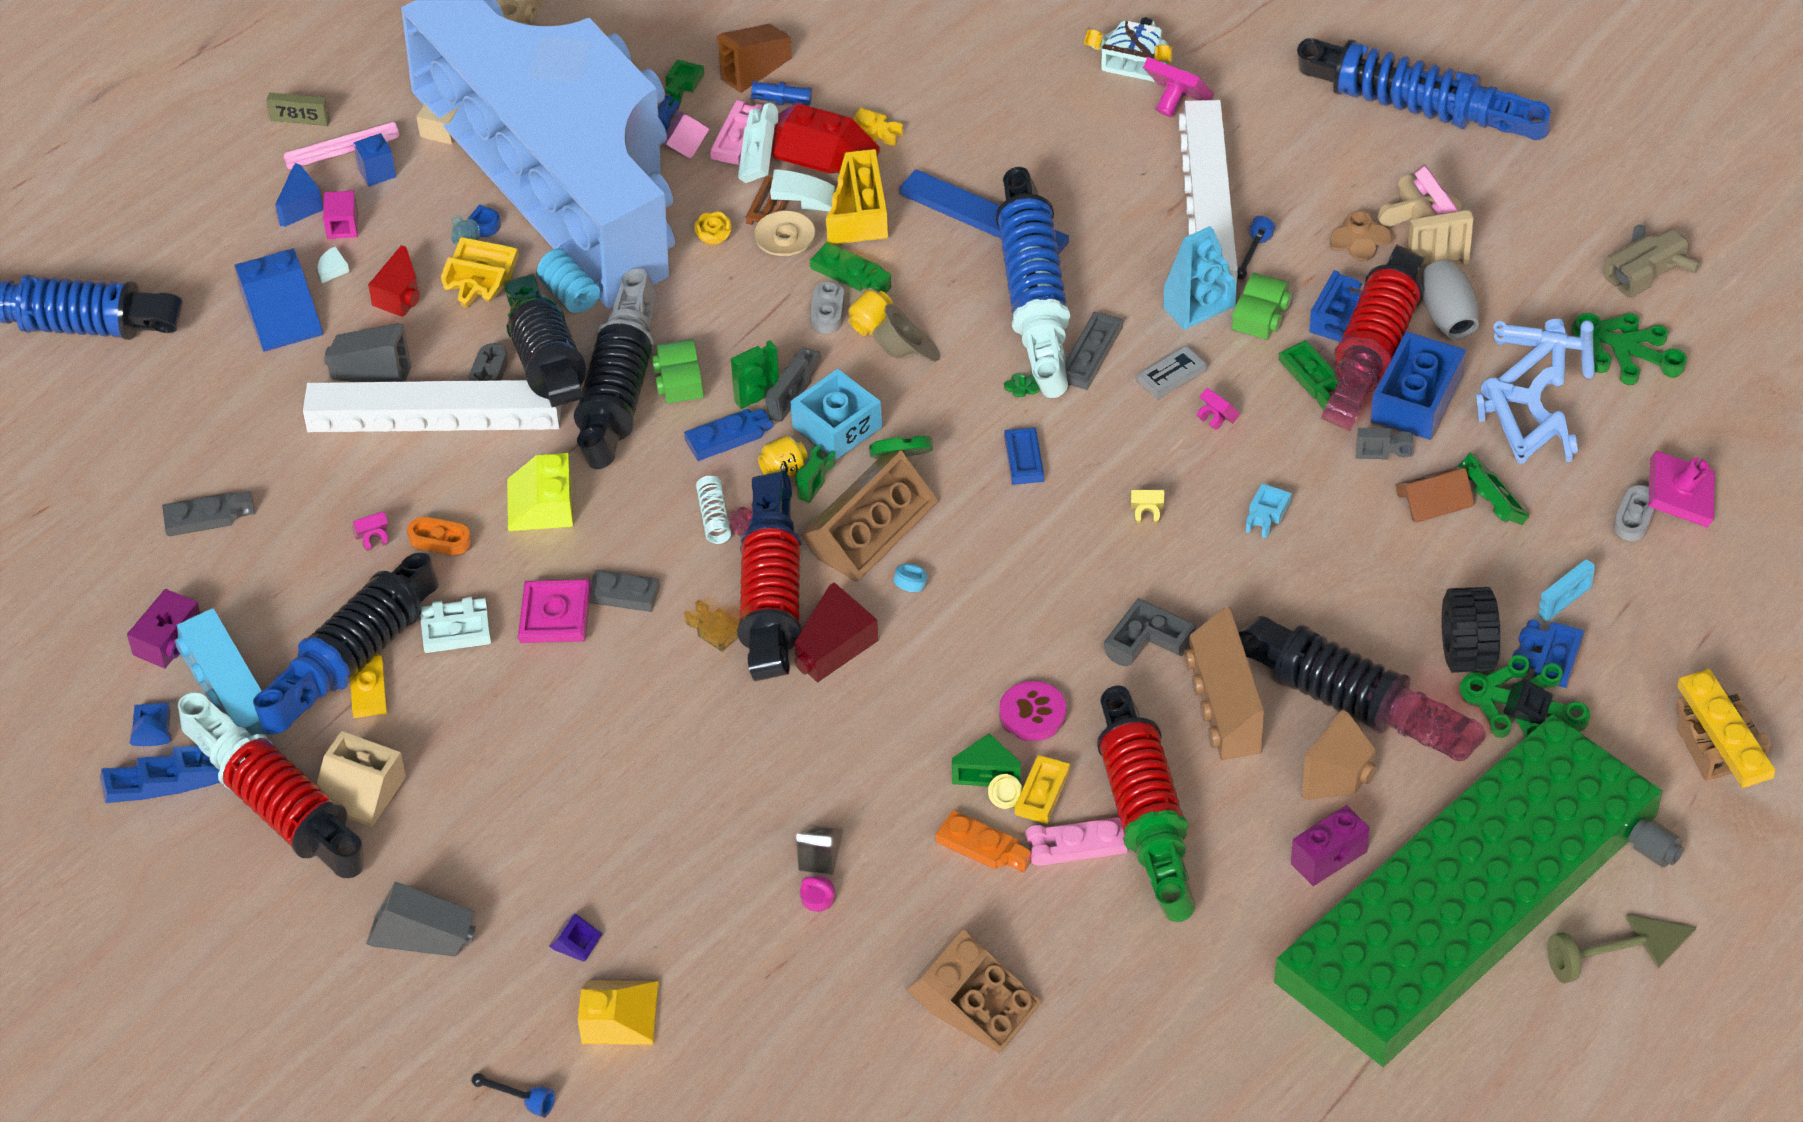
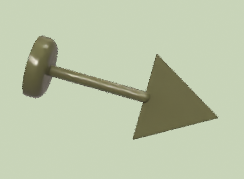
M1626 915L1625 918L1637 937L1579 950L1575 940L1570 935L1557 933L1551 935L1548 941V958L1555 976L1564 984L1579 978L1582 969L1581 958L1642 944L1659 968L1695 932L1696 927Z

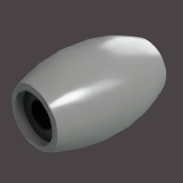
M1439 260L1428 265L1422 273L1424 303L1431 319L1449 339L1458 340L1470 336L1479 327V306L1470 281L1465 273L1450 260Z

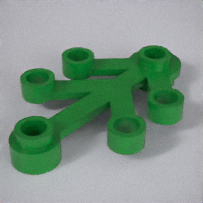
M1583 313L1572 323L1571 331L1575 337H1580L1581 324L1587 320L1593 323L1595 372L1597 373L1609 371L1611 365V356L1604 352L1601 342L1611 346L1621 368L1620 381L1623 384H1636L1640 375V369L1634 365L1629 353L1660 366L1663 374L1670 378L1678 377L1685 371L1687 356L1683 351L1668 349L1660 353L1638 344L1649 342L1654 346H1663L1667 342L1668 330L1664 326L1654 325L1650 329L1638 331L1640 319L1632 313L1606 320H1600L1597 315L1592 313ZM1620 329L1623 333L1614 334L1610 331Z
M1522 655L1513 656L1509 660L1508 666L1488 676L1481 673L1468 674L1462 679L1459 686L1461 698L1472 706H1479L1490 723L1491 733L1498 738H1504L1509 735L1511 721L1506 715L1499 714L1492 701L1506 705L1510 690L1499 688L1498 686L1512 678H1523L1528 674L1529 661ZM1516 663H1521L1525 668L1515 670L1512 666ZM1547 664L1543 667L1542 674L1528 681L1542 689L1548 686L1555 687L1562 681V669L1557 664ZM1548 672H1555L1558 677L1550 679L1546 674ZM1472 685H1481L1483 689L1473 691L1470 687ZM1551 701L1547 715L1551 716L1554 714L1578 732L1588 727L1590 710L1584 703L1571 702L1565 705ZM1578 710L1581 711L1583 715L1580 717H1573L1570 714V712ZM1514 718L1524 733V739L1528 736L1529 732L1534 731L1540 725ZM1502 722L1507 727L1503 730H1498L1495 728V724Z

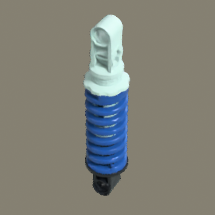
M1014 167L1008 170L1003 177L1006 201L996 211V222L1001 231L1000 237L1010 293L1009 298L1012 306V327L1016 333L1022 336V343L1027 348L1031 362L1032 374L1042 394L1048 398H1056L1061 396L1068 388L1065 368L1066 359L1062 344L1066 338L1065 329L1069 325L1071 315L1066 306V296L1063 293L1062 271L1059 267L1058 246L1055 242L1056 234L1053 229L1054 209L1048 199L1038 195L1037 188L1029 171L1024 167Z

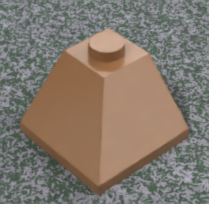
M1342 710L1305 754L1302 797L1306 800L1354 794L1363 783L1368 784L1376 773L1377 766L1374 765L1376 750L1348 712Z

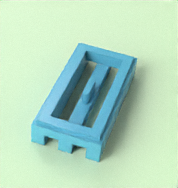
M1585 559L1541 593V599L1543 600L1539 604L1541 609L1538 611V615L1545 621L1551 620L1592 588L1595 565Z

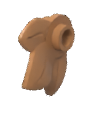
M1364 211L1349 213L1343 222V226L1335 229L1330 239V245L1334 251L1349 249L1350 255L1359 261L1372 259L1376 253V245L1391 244V234L1388 229L1374 224L1370 215Z

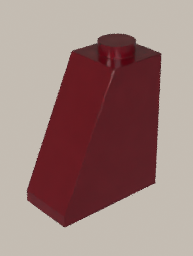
M833 582L828 586L794 642L796 655L794 661L797 668L803 674L810 675L818 683L879 641L878 620Z

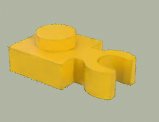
M860 107L853 117V120L874 141L880 138L885 144L895 146L897 144L895 134L903 135V125L899 122L887 123L886 115Z

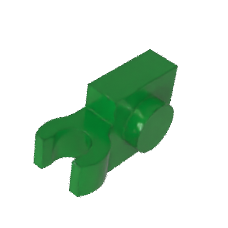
M676 60L665 76L667 86L665 93L673 97L668 106H671L675 99L680 104L684 91L693 92L704 76L703 65Z
M818 445L811 450V459L805 467L802 466L798 470L795 478V484L798 486V499L807 503L813 500L825 482V474L836 463L835 452L831 451L827 457L821 458V447Z

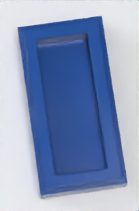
M1036 427L1004 430L1012 485L1044 482V471Z

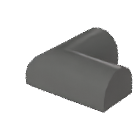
M1138 598L1104 641V651L1113 662L1121 666L1131 665L1148 642L1183 656L1184 650L1189 649V637L1196 630V625Z

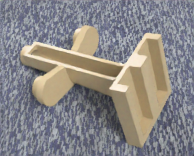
M1411 175L1402 177L1398 182V187L1400 189L1399 195L1403 202L1382 206L1378 214L1379 222L1385 227H1391L1411 219L1408 249L1425 257L1422 265L1432 264L1439 260L1461 259L1463 265L1469 264L1473 228L1471 211L1465 210L1438 215L1432 207L1435 200L1432 196H1425L1421 193L1414 183L1415 178ZM1448 194L1457 208L1461 210L1462 203L1460 199L1453 194Z

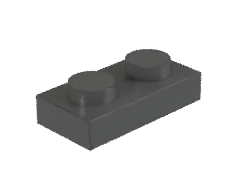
M595 570L591 581L589 603L652 612L660 588L659 579Z

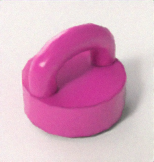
M821 876L803 878L800 888L801 903L808 910L815 912L830 908L835 901L834 884L831 880Z

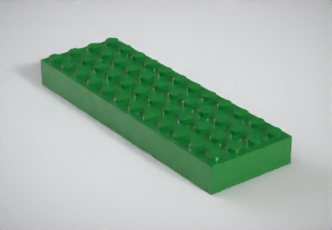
M1552 714L1276 958L1274 983L1384 1067L1629 842L1632 829L1641 819L1653 820L1658 815L1662 790Z

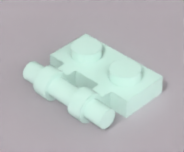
M472 596L463 597L462 601L443 603L441 600L432 602L433 605L421 607V628L425 653L491 644L486 598L472 599Z

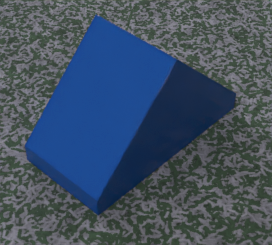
M294 163L275 204L279 225L283 227L323 211L320 190L301 164Z

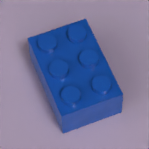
M1406 332L1373 394L1371 422L1403 432H1411L1413 435L1431 440L1463 377L1466 349Z

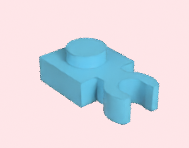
M1261 484L1249 505L1250 515L1246 519V532L1250 533L1254 526L1259 525L1262 526V537L1266 538L1271 531V522L1280 524L1291 503L1292 493Z

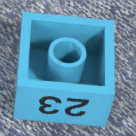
M836 369L791 400L792 427L813 444L820 446L821 450L827 455L834 451L836 460L882 428L881 401L839 369Z

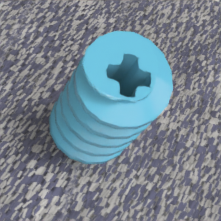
M553 249L540 260L537 267L538 279L558 298L569 312L582 313L595 305L599 299L600 287L594 284L591 277L587 276L586 272L567 255L564 249Z

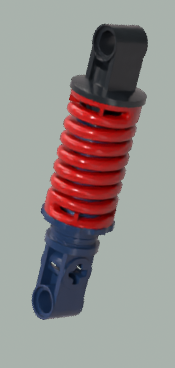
M785 470L752 478V519L749 521L748 531L742 535L740 540L742 544L740 546L742 554L741 596L737 635L740 642L749 649L748 667L755 682L789 674L788 650L795 646L794 642L801 632L799 624V571L802 541L798 533L794 532V523L790 517L792 486Z

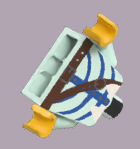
M1148 17L1141 18L1138 23L1122 21L1115 30L1105 35L1098 30L1087 29L1083 45H1089L1096 50L1102 51V71L1153 82L1155 81L1143 69L1147 57L1167 65L1173 60V47L1168 45L1166 40L1162 39V30L1155 27V22Z

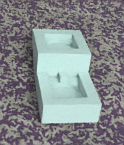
M774 170L770 190L771 199L801 201V210L830 211L835 186L806 174Z

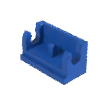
M1336 270L1332 272L1311 309L1310 333L1338 342L1342 340L1361 295L1358 292L1351 291L1348 286L1360 289L1362 283L1359 280L1342 275Z

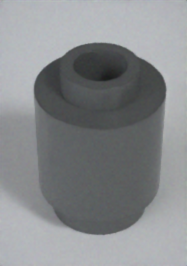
M1641 819L1634 826L1629 836V842L1634 845L1636 851L1661 867L1676 864L1684 851V848L1681 846L1682 838L1654 820Z

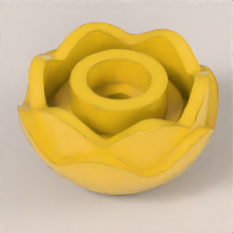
M720 211L701 214L694 225L696 236L708 245L723 243L732 232L730 218Z

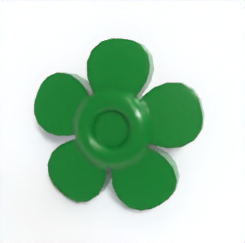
M1017 373L1011 376V380L1004 382V389L1008 392H1013L1015 397H1025L1026 393L1034 395L1040 391L1033 375L1026 377L1025 374Z

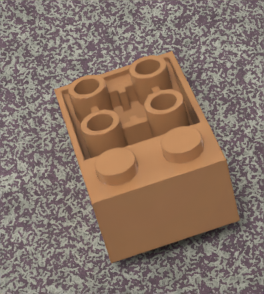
M964 929L947 941L907 989L931 1014L998 1053L1002 1052L1042 1003L1039 998Z

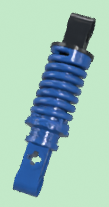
M25 274L19 284L9 280H4L0 283V322L5 324L17 322L20 331L28 333L31 331H54L55 333L66 332L67 334L77 333L79 335L89 334L91 336L101 335L108 337L112 335L124 340H132L137 330L174 333L178 328L183 300L174 294L140 293L134 281H127L126 283L110 282L107 284L105 281H98L96 283L94 280L84 282L83 280L76 279L73 282L71 279L61 280L60 278L50 279L49 277L39 279L34 275Z

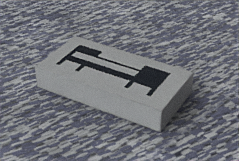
M1185 346L1139 373L1137 382L1158 400L1206 371V363Z

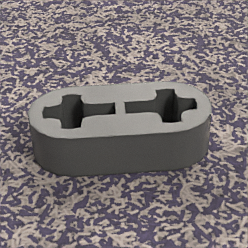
M490 343L481 347L470 371L469 380L501 381L508 364L505 348L497 343Z

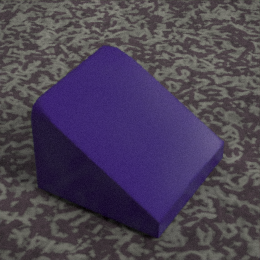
M574 913L564 922L549 947L584 962L602 936V933Z

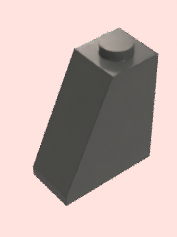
M396 323L336 335L331 347H327L324 355L325 365H328L330 378L350 382H405L411 369L404 324Z
M394 882L374 917L366 944L372 947L456 957L463 945L469 946L476 928V926L471 925L474 911Z

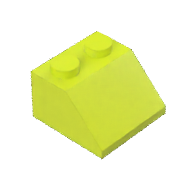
M568 453L536 455L507 479L508 531L573 527L572 475Z

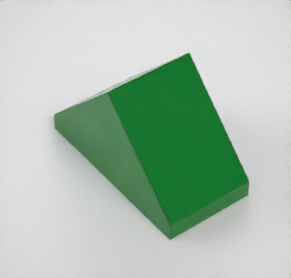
M990 733L952 758V784L988 787L991 780L1001 774L1012 775L1021 783V762Z

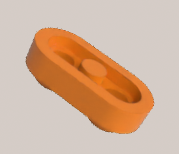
M418 517L407 526L409 543L417 549L456 556L465 553L471 546L470 531L467 526L461 523L432 517Z

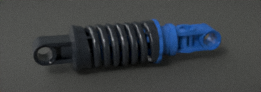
M411 554L394 571L376 572L354 597H351L346 604L341 606L330 619H327L307 639L304 638L299 643L298 657L266 689L258 693L253 699V705L261 727L266 734L273 735L284 732L304 711L309 709L318 698L324 697L329 690L336 691L337 689L343 690L346 688L350 680L366 664H369L399 633H402L405 628L420 618L422 612L420 603L429 594L433 593L439 585L428 554Z

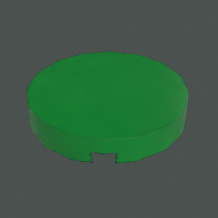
M914 436L912 439L895 437L875 441L869 446L870 458L879 459L881 456L902 450L906 457L933 451L932 438L929 436Z

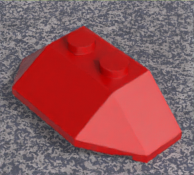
M796 103L778 114V123L774 127L771 155L774 159L831 174L840 173L846 152L876 149V155L878 156L880 153V146L851 117Z

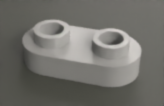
M826 281L814 288L810 318L811 327L817 333L831 334L839 330L842 325L844 289L840 284Z
M1637 485L1626 491L1614 523V531L1621 539L1638 541L1646 535L1656 509L1648 507L1649 487Z

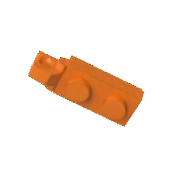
M955 810L951 811L935 834L938 844L995 870L998 866L1004 868L1008 865L1024 873L1031 863V851L1021 846L1018 840Z

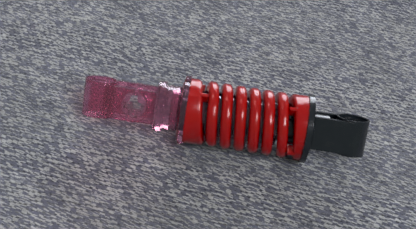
M1396 244L1387 264L1377 266L1368 273L1364 289L1361 292L1353 315L1346 327L1342 340L1334 351L1336 357L1335 377L1338 382L1326 404L1321 419L1349 432L1351 431L1361 410V403L1365 394L1374 390L1381 381L1408 329L1416 307L1421 302L1423 287L1416 276L1423 263L1424 256Z

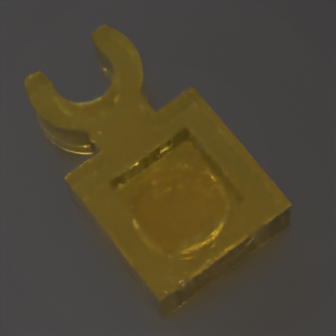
M697 600L695 602L696 611L700 614L694 615L686 610L684 612L685 623L690 627L697 628V634L700 638L723 652L738 639L737 628L739 620L720 608L711 613L705 602Z

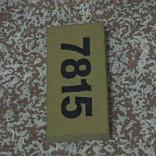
M269 92L266 100L271 121L328 126L330 116L326 98Z

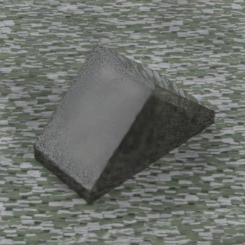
M808 825L797 834L796 840L799 871L833 875L843 829Z

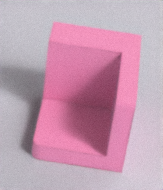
M680 110L666 132L667 141L665 144L684 156L692 158L709 128Z

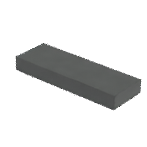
M1093 312L1065 362L1068 385L1085 390L1089 389L1123 328L1122 319Z

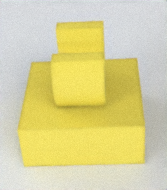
M1131 490V509H1136L1135 521L1141 523V513L1149 510L1154 515L1153 522L1158 523L1160 518L1159 509L1164 507V490Z

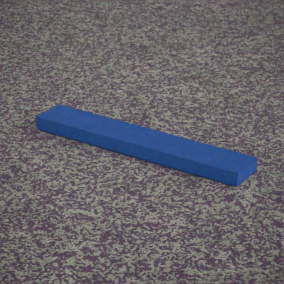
M917 169L899 187L900 195L1001 239V231L996 222V211L1000 205ZM1055 230V242L1058 246L1059 255L1069 244V235Z

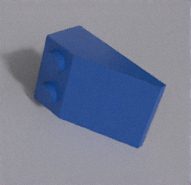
M294 248L234 265L240 292L263 352L323 335Z

